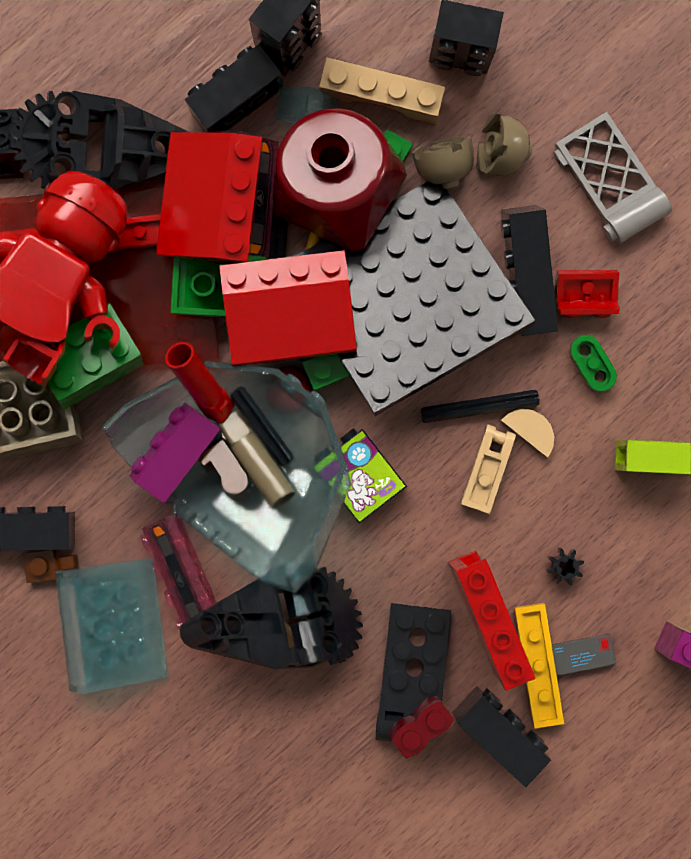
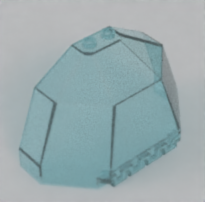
M206 361L204 362L229 396L236 388L245 387L291 451L293 460L285 466H280L264 445L296 494L284 505L271 509L242 467L250 483V492L245 499L233 501L226 496L221 479L213 469L206 473L199 460H197L165 503L167 505L175 504L172 510L187 523L193 521L192 527L209 541H212L218 535L214 545L230 558L234 559L242 552L237 557L236 562L250 574H255L257 578L266 584L295 593L317 569L351 485L348 466L326 409V403L315 391L308 392L304 389L295 376L291 374L286 376L278 369L246 365L232 367V364ZM176 377L124 404L102 428L112 447L132 467L135 460L139 456L144 457L150 449L149 444L153 436L157 432L163 431L168 425V418L176 407H181L185 402L201 415L203 413ZM235 405V407L233 408V410L231 411V413L234 412V411H236V410H239L236 405ZM208 419L209 421H211L213 424H215V425L217 426V422ZM220 432L216 434L205 450L223 440Z

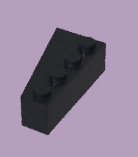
M538 205L501 209V232L506 246L504 260L506 269H509V282L535 319L533 326L519 334L521 336L557 332L558 325L546 209Z

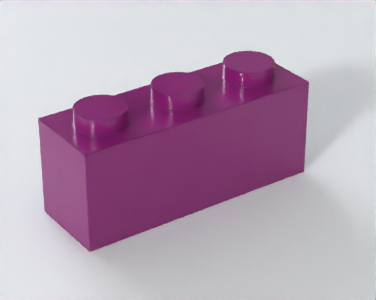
M185 402L181 407L178 406L172 411L168 418V425L163 431H159L153 436L149 444L150 449L144 457L139 456L131 467L132 472L129 475L137 485L163 503L167 501L220 430L219 427Z

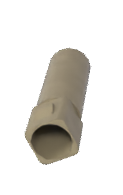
M236 410L229 414L223 423L217 422V427L220 428L219 432L224 442L229 445L271 509H276L293 498L296 494L295 490L240 411Z

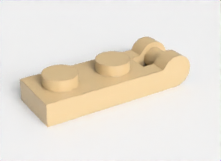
M486 425L460 504L490 514L515 441V433L509 431L503 433L497 431L496 427L492 425ZM492 442L502 445L500 453L489 450Z

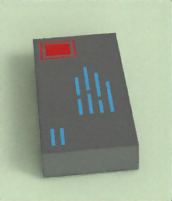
M609 633L552 644L557 676L616 664L611 634Z

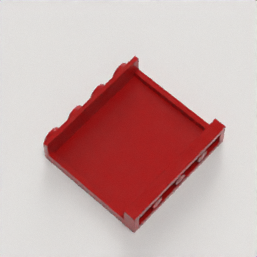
M475 550L449 561L448 563L493 672L504 689L507 691L536 679L487 560H480Z

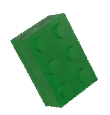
M111 304L107 305L109 314L106 317L112 318L120 328V340L114 351L108 346L112 335L106 329L95 330L92 334V341L85 342V329L90 322L85 317L69 326L65 353L48 382L63 410L144 365L139 350Z

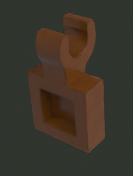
M56 550L23 553L27 583L55 580L59 578L58 570L79 566L77 554L56 557Z

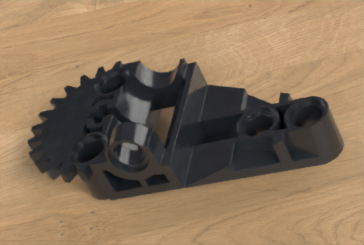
M49 91L47 93V101L39 93L35 96L37 105L27 99L24 103L28 111L20 107L18 108L16 113L22 120L14 118L11 120V124L18 130L9 131L8 136L17 139V142L9 145V149L20 152L13 158V161L25 162L20 172L24 173L31 170L32 174L29 180L31 182L38 177L42 178L41 188L43 189L46 188L48 183L51 184L60 176L54 169V163L62 164L66 172L70 170L83 172L100 179L113 189H117L166 173L170 133L189 131L121 99L78 91H62L55 97L53 91ZM58 103L66 104L70 109V115L63 114L58 108ZM88 121L104 122L100 172L85 169L87 142L73 140L85 139L88 136ZM62 139L68 142L66 144H62ZM155 141L163 144L165 153H161L156 149Z
M306 565L285 567L275 573H268L186 620L180 627V636L184 644L192 649L272 669L310 668L326 661L332 666L337 664V661L339 664L345 662L346 658L348 659L354 655L352 651L359 648L356 641L362 639V635L356 629L362 628L363 624L356 620V617L362 615V613L354 609V606L358 603L357 599L349 598L352 589H343L345 580L342 578L336 582V572L332 571L327 574L326 567L318 570L316 565L309 567V569ZM279 594H284L289 620H301L306 617L309 619L308 621L298 622L290 626L295 646L292 648L289 647Z

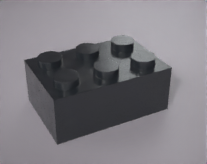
M441 0L429 62L434 63L436 68L442 70H451L454 67L464 69V73L472 76H481L482 73L487 74L497 48L504 12Z
M260 44L254 48L249 46L243 49L237 55L238 60L230 66L223 65L212 74L213 78L204 85L202 83L195 85L187 93L188 97L184 100L192 116L205 133H226L284 89L282 73Z
M476 686L453 711L457 724L524 787H527L551 761L546 753L549 749L548 746L532 729L527 733L524 730L526 726L511 709H508L506 712L502 710L503 705L494 693L488 688L482 691Z

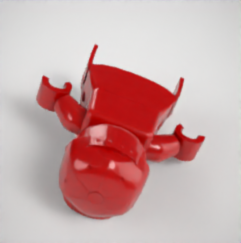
M70 170L60 175L44 191V198L40 199L37 204L38 212L35 217V227L39 235L33 231H26L22 235L11 231L0 232V261H2L0 264V330L4 325H7L20 333L18 339L12 343L3 360L10 368L42 386L48 384L57 369L58 362L65 353L71 316L77 304H79L85 319L90 320L85 329V342L92 341V334L97 329H106L111 333L112 339L109 341L108 346L112 351L117 348L120 340L118 324L112 318L106 317L109 313L105 289L99 281L90 276V267L87 263L100 262L108 252L113 251L117 247L127 222V204L121 195L108 184L92 175Z

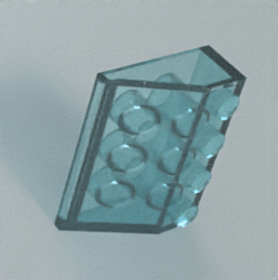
M153 558L55 570L69 690L71 692L86 694L167 677Z

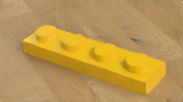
M538 603L514 607L518 637L536 678L526 683L533 727L537 729L564 724L545 604Z

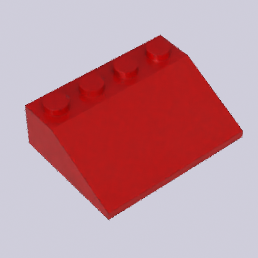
M170 133L156 250L157 256L223 264L249 262L263 149L262 137L236 133Z
M345 250L219 266L232 367L357 351Z

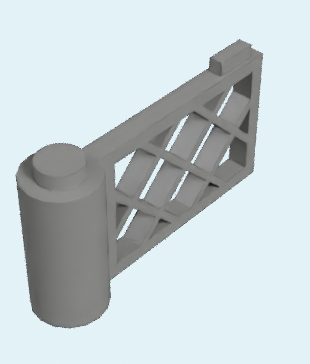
M605 112L555 144L557 148L554 151L555 157L563 168L567 165L569 166L604 220L605 225L602 227V230L610 242L616 241L618 244H621L672 212L667 196L659 187H656L608 112ZM605 123L611 132L609 142L592 139L594 128ZM589 132L588 138L583 137L584 134ZM613 138H615L618 144L613 143ZM573 141L587 143L583 158L572 156L565 146ZM590 144L607 148L604 162L587 159ZM611 149L624 152L627 157L625 167L608 163ZM577 163H581V164H582L581 170H580V168L578 167ZM630 163L632 164L634 169L629 168ZM585 165L603 168L599 183L586 179L583 174ZM606 169L623 172L620 187L603 184ZM627 174L640 176L646 186L637 191L624 188ZM592 187L598 188L597 194ZM602 189L619 193L617 203L608 209L605 208L600 200ZM623 194L629 195L628 197L622 200Z

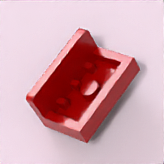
M557 270L555 305L558 313L567 318H578L581 315L591 314L598 318H608L611 314H619L620 307L617 300L620 273L618 270Z

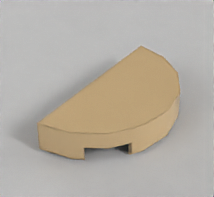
M519 409L508 413L500 420L546 458L549 457L554 447V433L551 424L543 415L534 410Z

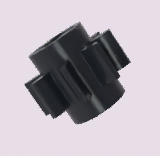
M558 548L559 555L547 557L552 561V567L547 568L546 572L557 574L554 578L555 583L558 584L564 578L567 584L572 585L573 577L576 575L578 577L583 576L578 570L579 566L584 564V561L574 559L576 555L575 550L571 549L568 555H566L562 548ZM561 561H568L569 566H571L569 572L566 570L562 572V568L559 567Z

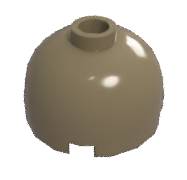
M494 113L488 118L481 131L487 133L484 144L478 142V168L480 171H484L485 174L495 176L514 174L532 154V144L530 143L527 128L518 119L511 116Z
M463 136L435 141L431 143L429 150L424 151L423 146H420L412 151L418 174L431 184H441L443 189L458 186L460 184L459 179L468 175L474 162V150L471 137L469 136L465 140Z

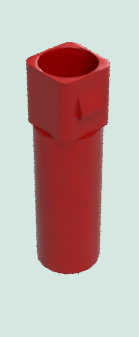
M180 342L171 346L165 355L168 367L193 398L194 403L206 418L218 423L225 422L235 407V403L225 389L217 382L192 345Z

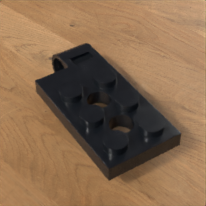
M391 603L375 740L392 742L388 734L394 724L400 719L413 714L417 706L424 700L437 696L442 702L451 610ZM415 628L422 629L426 634V641L421 646H415L409 640V634ZM413 658L420 660L423 665L422 673L415 677L410 676L406 671L407 662Z

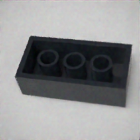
M263 0L249 18L254 45H261L284 76L290 70L294 72L304 59L302 56L303 52L308 46L313 48L322 35L320 32L322 25L320 0Z

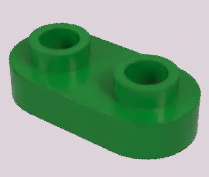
M582 335L574 339L570 345L569 354L587 386L597 392L612 388L617 379L616 370L599 341L590 335ZM582 345L587 346L589 349V354L586 357L579 353V348ZM597 371H601L604 374L602 382L595 380V373Z

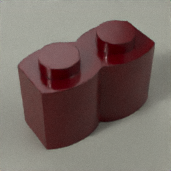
M433 696L421 702L413 715L404 717L395 723L388 735L405 758H410L420 753L426 747L430 738L438 737L446 732L452 725L454 718L438 697Z

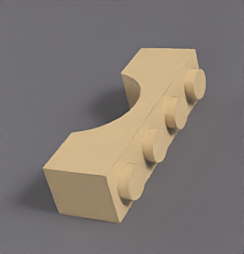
M328 57L326 58L319 85L320 96L347 103L358 101L382 105L402 113L407 118L435 125L445 90L444 86Z

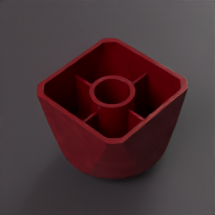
M340 108L316 111L297 121L288 130L279 146L274 173V211L276 216L351 252L359 251L368 244L407 176L406 169L383 133L365 116Z

